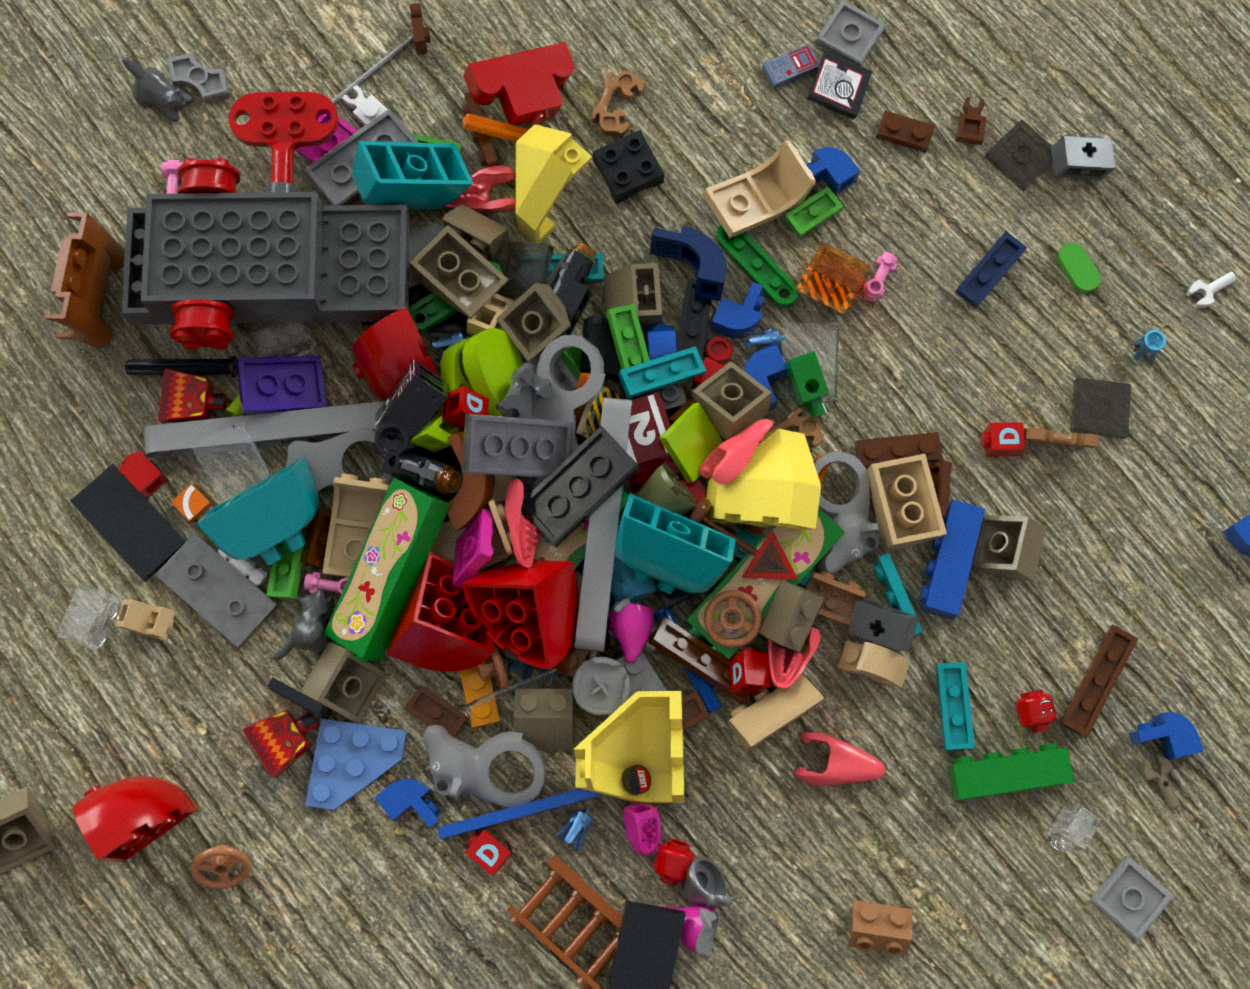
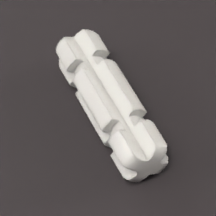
M220 549L218 550V554L225 560L229 559L228 563L244 577L249 576L248 580L255 586L261 585L266 580L267 573L260 567L257 569V564L251 559L236 560L227 556Z

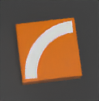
M192 483L171 501L175 508L191 524L212 505Z

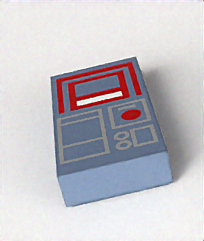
M807 44L764 62L762 69L772 88L775 89L817 71L820 62L810 44Z

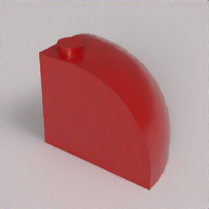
M407 307L388 315L372 325L353 345L352 354L356 363L352 367L358 379H365L369 389L380 402H386V398L414 359L438 375L430 355H427L422 338Z
M429 552L389 642L386 655L421 668L450 672L474 668L485 662L494 653L495 643L486 634L489 630L479 616L474 617L464 590L453 585L454 565Z
M533 561L530 568L514 563L481 572L462 582L464 594L474 617H480L483 624L489 630L486 634L502 650L507 648L519 656V661L543 669H552L562 661L573 642L579 612V597L573 561Z
M151 776L125 778L102 788L100 785H97L84 794L85 797L73 805V813L78 827L96 858L102 861L113 862L127 861L198 810L190 797L180 787L165 779Z

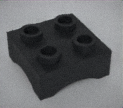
M641 130L593 151V162L603 176L616 204L625 201L644 189L664 183V172Z
M593 314L584 320L583 337L599 350L604 361L605 378L620 381L618 373L621 370L608 319ZM581 349L579 372L590 374L591 362L588 355Z

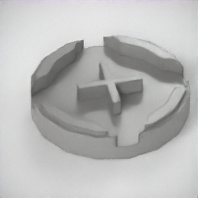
M606 656L593 657L584 661L576 670L572 680V692L577 703L586 712L594 715H609L627 701L630 693V678L625 668L616 660Z

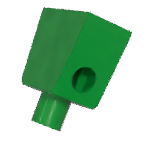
M815 351L788 360L785 364L787 367L786 380L797 406L807 405L812 419L827 414L822 399L829 394ZM805 386H810L813 389V393H809Z

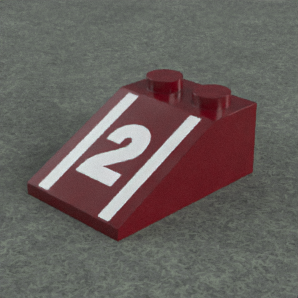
M659 391L628 399L632 400L627 453L641 467L626 481L631 492H638L657 467H660L663 463L668 465L679 478H682V473L660 440V437L670 427V423Z

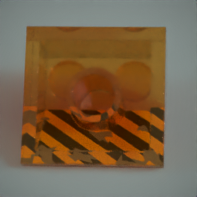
M821 241L796 290L844 315L859 295L872 269L870 265Z

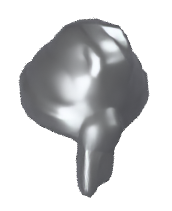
M695 857L687 868L686 880L683 885V891L688 897L690 904L693 906H707L709 908L731 906L733 897L726 896V881L720 868L707 857Z

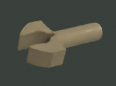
M1154 755L1153 757L1159 765L1158 772L1153 771L1148 759L1144 760L1141 767V774L1144 780L1157 782L1169 808L1172 810L1177 809L1180 806V802L1168 780L1169 771L1174 769L1170 760L1160 755Z

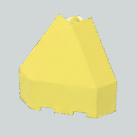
M539 125L532 126L516 141L518 230L536 246L556 229L555 224L547 215L569 180L592 160V156L572 139L571 133Z
M783 429L767 432L763 436V441H759V446L755 448L748 465L732 481L722 485L715 482L713 477L709 478L706 498L710 500L711 508L706 518L714 523L725 525L741 523L762 528L779 526L800 531L816 529L821 484L805 434Z
M637 691L573 749L576 757V788L636 803H685L681 691ZM642 765L650 773L651 786L646 793L634 796L624 789L622 774L630 766Z

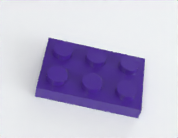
M321 356L237 358L236 366L242 414L274 413L327 407Z

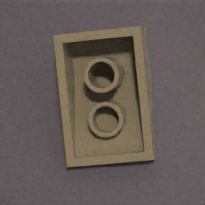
M448 225L409 262L410 275L429 292L470 319L509 280Z

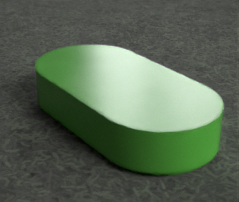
M1076 243L1065 244L1057 255L1059 266L1076 291L1084 294L1091 293L1100 283L1098 270L1082 246Z

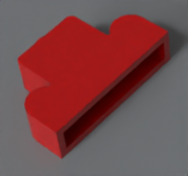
M566 42L469 63L463 77L470 95L476 103L483 106L490 105L498 98L508 124L518 126L531 123L536 125L542 123L547 118L555 117L563 104L558 88L563 87L574 70V62Z

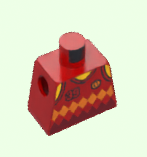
M164 369L158 420L161 424L210 419L211 409L226 410L227 394L213 393L214 386L207 378Z
M284 710L247 726L242 731L270 776L278 778L310 749L311 744L305 734L317 727L318 723L310 711L295 720L289 711Z

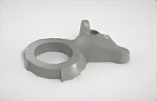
M564 335L551 341L545 347L538 363L537 376L542 379H549L552 385V393L547 399L536 400L532 406L531 419L573 422L571 454L580 446L576 436L574 409L585 404L598 393L606 375L604 374V361L599 350L584 337ZM577 347L588 355L591 362V373L583 387L575 391H568L557 383L554 376V365L563 351Z
M361 428L322 442L293 441L287 448L288 458L286 467L305 457L317 492L327 485L334 487V477L341 478V474H348L343 463L346 449L357 441L366 440L375 443V430ZM383 473L380 479L387 480L388 484L393 476Z
M840 451L825 453L824 456L813 461L817 475L825 465L834 463L844 466L853 475L856 485L855 494L852 499L843 505L830 503L820 493L819 509L845 531L844 535L817 563L819 571L830 573L833 576L845 565L854 562L865 554L875 551L879 547L880 542L876 533L879 530V524L870 523L869 521L870 482L867 469L859 459L850 453Z
M440 725L428 726L423 734V741L429 752L430 771L434 779V789L441 796L449 795L450 797L457 798L461 793H467L511 808L529 803L539 795L547 779V770L545 769L543 756L533 744L522 739L523 733L509 731L499 733L478 748H473L465 742L454 738ZM506 751H518L524 754L532 762L534 768V780L531 785L517 793L505 792L499 789L492 781L490 775V764L498 754Z

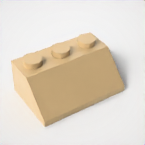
M925 454L870 465L867 469L870 482V497L876 520L879 524V532L885 552L910 548L947 535Z
M801 673L790 688H777L773 692L766 689L754 697L756 703L746 708L743 704L730 713L732 718L727 724L747 752L816 707L824 697Z

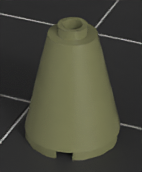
M665 463L657 467L635 495L681 516L692 513L698 505L687 486L683 487L678 481L680 479L678 475ZM623 510V511L621 512V514L619 515V520H620V522H621V519H622V515H623L624 510Z

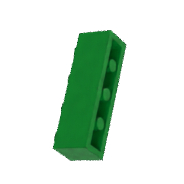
M1057 743L1041 745L1039 746L1040 751L1029 753V748L1011 750L1012 756L1001 757L1000 752L983 754L984 760L973 761L972 756L954 759L955 764L947 766L953 800L958 801L1073 783L1074 778L1067 747L1058 748Z

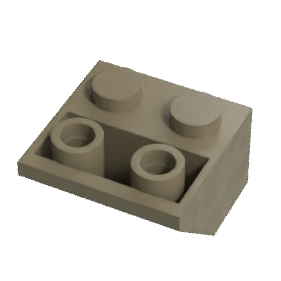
M460 204L443 217L444 228L447 225L451 227L488 261L496 262L510 239L508 228L463 204Z
M658 263L631 264L604 276L606 311L616 307L635 304L640 326H655L662 323Z

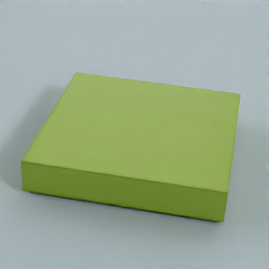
M693 403L660 437L661 442L687 482H694L700 476L699 469L702 462L715 448L723 443L700 403Z

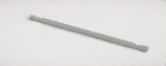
M410 36L406 42L390 52L332 99V103L335 105L345 94L350 93L355 85L361 84L403 50L407 44L413 42L414 37Z

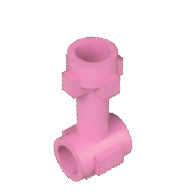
M179 160L162 162V178H167L166 194H177L178 179H180L178 177V168L183 164Z
M884 252L882 256L878 257L876 264L879 268L874 278L866 282L862 290L866 300L875 302L882 298L885 291L883 289L884 280L888 272H894L897 267V257L895 255Z
M319 572L306 574L304 590H308L311 594L319 589L342 594L349 578L345 577L340 581L321 578L322 574Z

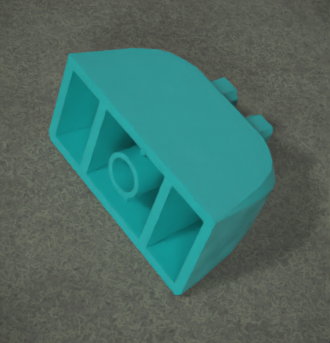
M358 142L352 177L363 202L367 205H407L408 210H436L452 203L473 183L455 144Z
M305 457L212 508L196 524L221 551L236 560L255 557L259 554L269 566L283 557V554L276 545L281 541L285 542L291 553L300 549L306 543L300 530L314 518L319 509L317 489Z
M629 493L615 542V556L626 567L634 570L633 578L635 580L647 583L649 577L659 580L658 588L663 592L671 594L677 588L687 593H704L719 580L732 563L736 539Z

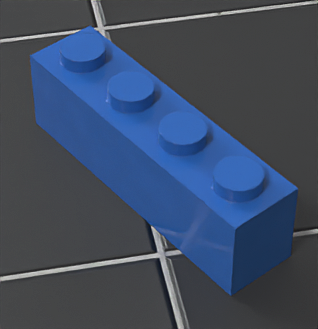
M953 499L947 505L946 517H943L947 535L933 540L932 549H936L934 559H929L925 575H928L929 579L927 586L923 585L920 591L918 601L922 602L921 611L951 620L959 616L985 508Z

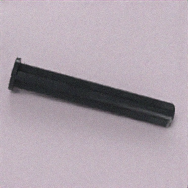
M231 356L230 359H129L125 362V371L128 375H164V369H169L191 375H231L232 378H236L237 358L236 356Z

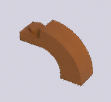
M457 432L449 436L448 439L462 468L464 432ZM463 473L460 491L448 502L451 505L447 514L455 531L468 527L482 509L487 508L489 505L488 501L491 500L494 491V474Z

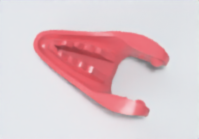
M491 166L479 170L471 176L472 185L452 203L444 207L454 209L463 204L483 214L513 211L516 208L515 199L506 198L490 201V191L494 185L514 180L516 173L513 169L506 166Z
M769 419L758 420L737 435L721 443L700 465V475L705 478L713 477L715 482L722 485L732 481L748 465L755 448L759 446V441H763V436L773 426L774 422Z
M513 479L509 482L506 489L505 516L516 560L521 566L530 568L533 564L538 542L543 533L527 515L526 518L521 515L524 487L520 480Z
M811 628L804 653L786 649L785 647H777L776 642L768 638L769 667L774 686L780 689H788L798 679L820 643V632L818 629Z
M807 732L800 735V738L805 743L812 741L827 743L830 748L828 765L823 773L810 772L804 767L794 770V775L805 783L825 786L877 780L885 774V765L879 759L832 735L823 732Z

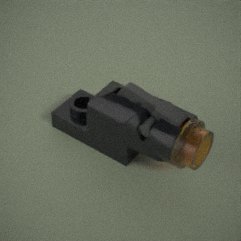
M577 242L575 247L572 246L570 251L565 253L546 279L548 285L564 304L571 325L561 336L572 334L592 297L589 288L582 284L587 282L590 270L596 260L594 258L596 251L581 242Z
M406 450L396 456H386L381 471L395 478L442 494L454 493L459 488L461 482V475L453 466Z

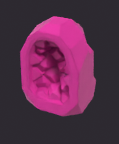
M637 803L624 807L622 819L625 823L627 839L630 840L633 851L640 856L654 853L661 839V824L657 807L647 803Z

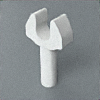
M1229 272L1210 284L1197 280L1190 286L1186 296H1191L1196 292L1201 293L1203 298L1194 305V308H1206L1215 301L1213 294L1235 282L1236 276L1233 272Z

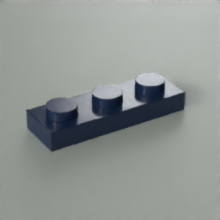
M1005 231L959 285L955 293L974 308H977L1025 252L1027 247Z

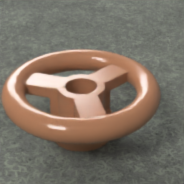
M728 590L717 594L708 603L704 614V624L709 636L716 643L729 648L742 647L750 643L757 636L762 623V615L757 602L747 593L738 590ZM728 599V608L722 612L721 621L713 625L714 610L722 601ZM737 599L745 602L750 607L753 614V624L744 620L742 611L737 608ZM731 613H735L738 616V621L735 624H730L727 621V617ZM726 628L729 630L741 628L748 632L738 639H728L719 634V632Z
M494 645V653L485 662L476 666V669L482 681L494 677L499 688L506 691L509 688L508 675L496 645Z
M218 845L199 853L193 859L190 871L194 880L199 884L209 888L223 889L243 882L251 871V862L242 851L226 845ZM240 861L242 870L231 878L229 875L230 867ZM200 870L212 871L215 875H219L220 880L210 879L204 876Z

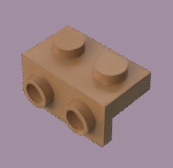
M824 571L813 572L806 589L825 597L817 616L849 628L856 601L864 600L866 592L862 591V587L856 583L846 581L844 584L834 580L835 576Z
M854 900L851 911V933L848 938V946L855 947L861 951L874 950L886 952L892 956L906 955L912 942V909Z

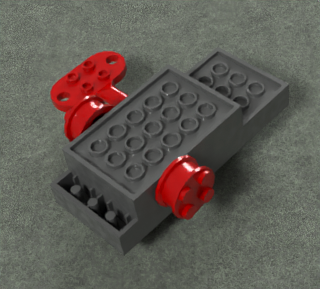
M255 92L245 94L232 105L228 119L235 137L245 145L268 147L272 151L271 183L266 185L265 193H237L236 185L240 182V172L235 167L229 165L227 159L198 160L187 158L184 159L183 164L178 168V177L182 180V185L177 190V194H147L146 208H127L121 313L131 325L175 324L170 329V338L182 343V348L197 350L200 347H211L218 350L227 349L228 344L234 341V332L230 330V323L378 322L405 307L409 311L410 215L407 205L323 206L318 192H297V187L293 185L294 151L303 146L321 145L330 140L337 131L339 119L336 107L328 97L321 93ZM322 114L332 116L328 123L321 124L318 122V118ZM241 115L250 116L249 121L243 125L236 123L237 118Z

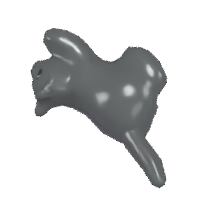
M126 57L122 58L126 69L135 76L132 95L136 102L143 107H149L151 104H154L170 121H178V110H183L186 104H191L193 97L169 83L164 73L156 68L147 67L142 69L132 60Z
M523 363L521 367L516 368L512 373L510 379L511 386L507 395L495 407L500 410L503 417L531 419L534 402L538 399L550 397L552 393L551 382L549 379L539 378L534 373V367L531 363Z
M321 589L304 597H296V601L302 606V612L292 627L290 638L274 654L273 659L275 661L286 657L293 648L314 650L318 653L324 651L328 642H332V639L324 635L326 630L325 622L334 611V598L328 597L325 599L324 591Z

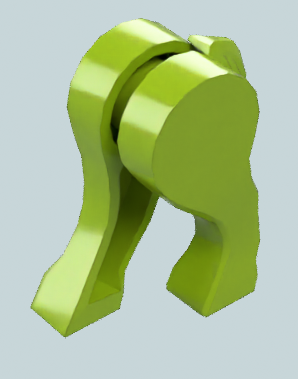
M497 328L486 329L471 336L469 339H464L449 346L443 352L440 361L441 378L447 383V393L465 386L489 399L488 414L490 416H502L500 410L496 409L495 405L506 397L511 386V375L516 368L521 367L522 356L505 331ZM443 403L434 418L415 437H412L410 442L436 452L450 446L448 437L457 433L460 428L442 420Z

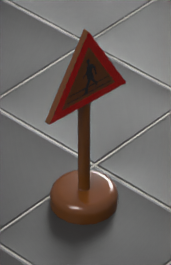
M705 497L701 499L689 519L736 539V545L754 555L753 560L741 578L798 579L772 529L758 550L706 518L711 508V502Z

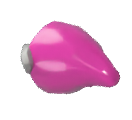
M629 598L613 605V609L608 613L607 622L613 635L621 644L625 660L633 663L649 639L654 623V611L650 607L630 603Z
M666 906V908L685 911L686 916L680 942L690 951L700 955L701 958H707L710 955V951L716 946V943L712 941L720 922L719 910L707 906L684 908Z

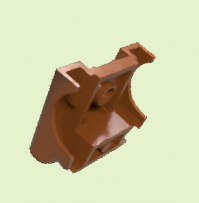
M68 212L67 217L79 221L80 227L78 234L68 233L67 239H62L51 287V292L55 294V298L63 302L61 315L46 314L45 318L49 321L65 325L74 331L72 333H57L56 337L58 339L78 340L99 348L107 345L112 337V329L101 319L110 271L119 270L124 266L125 248L88 213Z

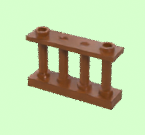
M554 855L547 863L552 868L548 872L550 874L549 877L519 911L513 905L508 908V911L512 914L508 919L521 931L524 927L529 929L578 974L575 980L583 988L600 989L601 985L595 979L614 957L623 916ZM568 882L574 888L570 892L572 894L571 897L540 931L528 918L558 883ZM588 900L596 908L592 912L594 916L567 948L562 951L550 938L579 904H584ZM610 920L618 927L615 932L616 936L587 971H584L572 959L603 923L606 925Z

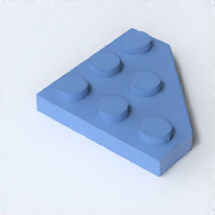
M321 719L305 806L329 810L340 808L354 795L363 791L379 779L381 775L403 761L408 732Z

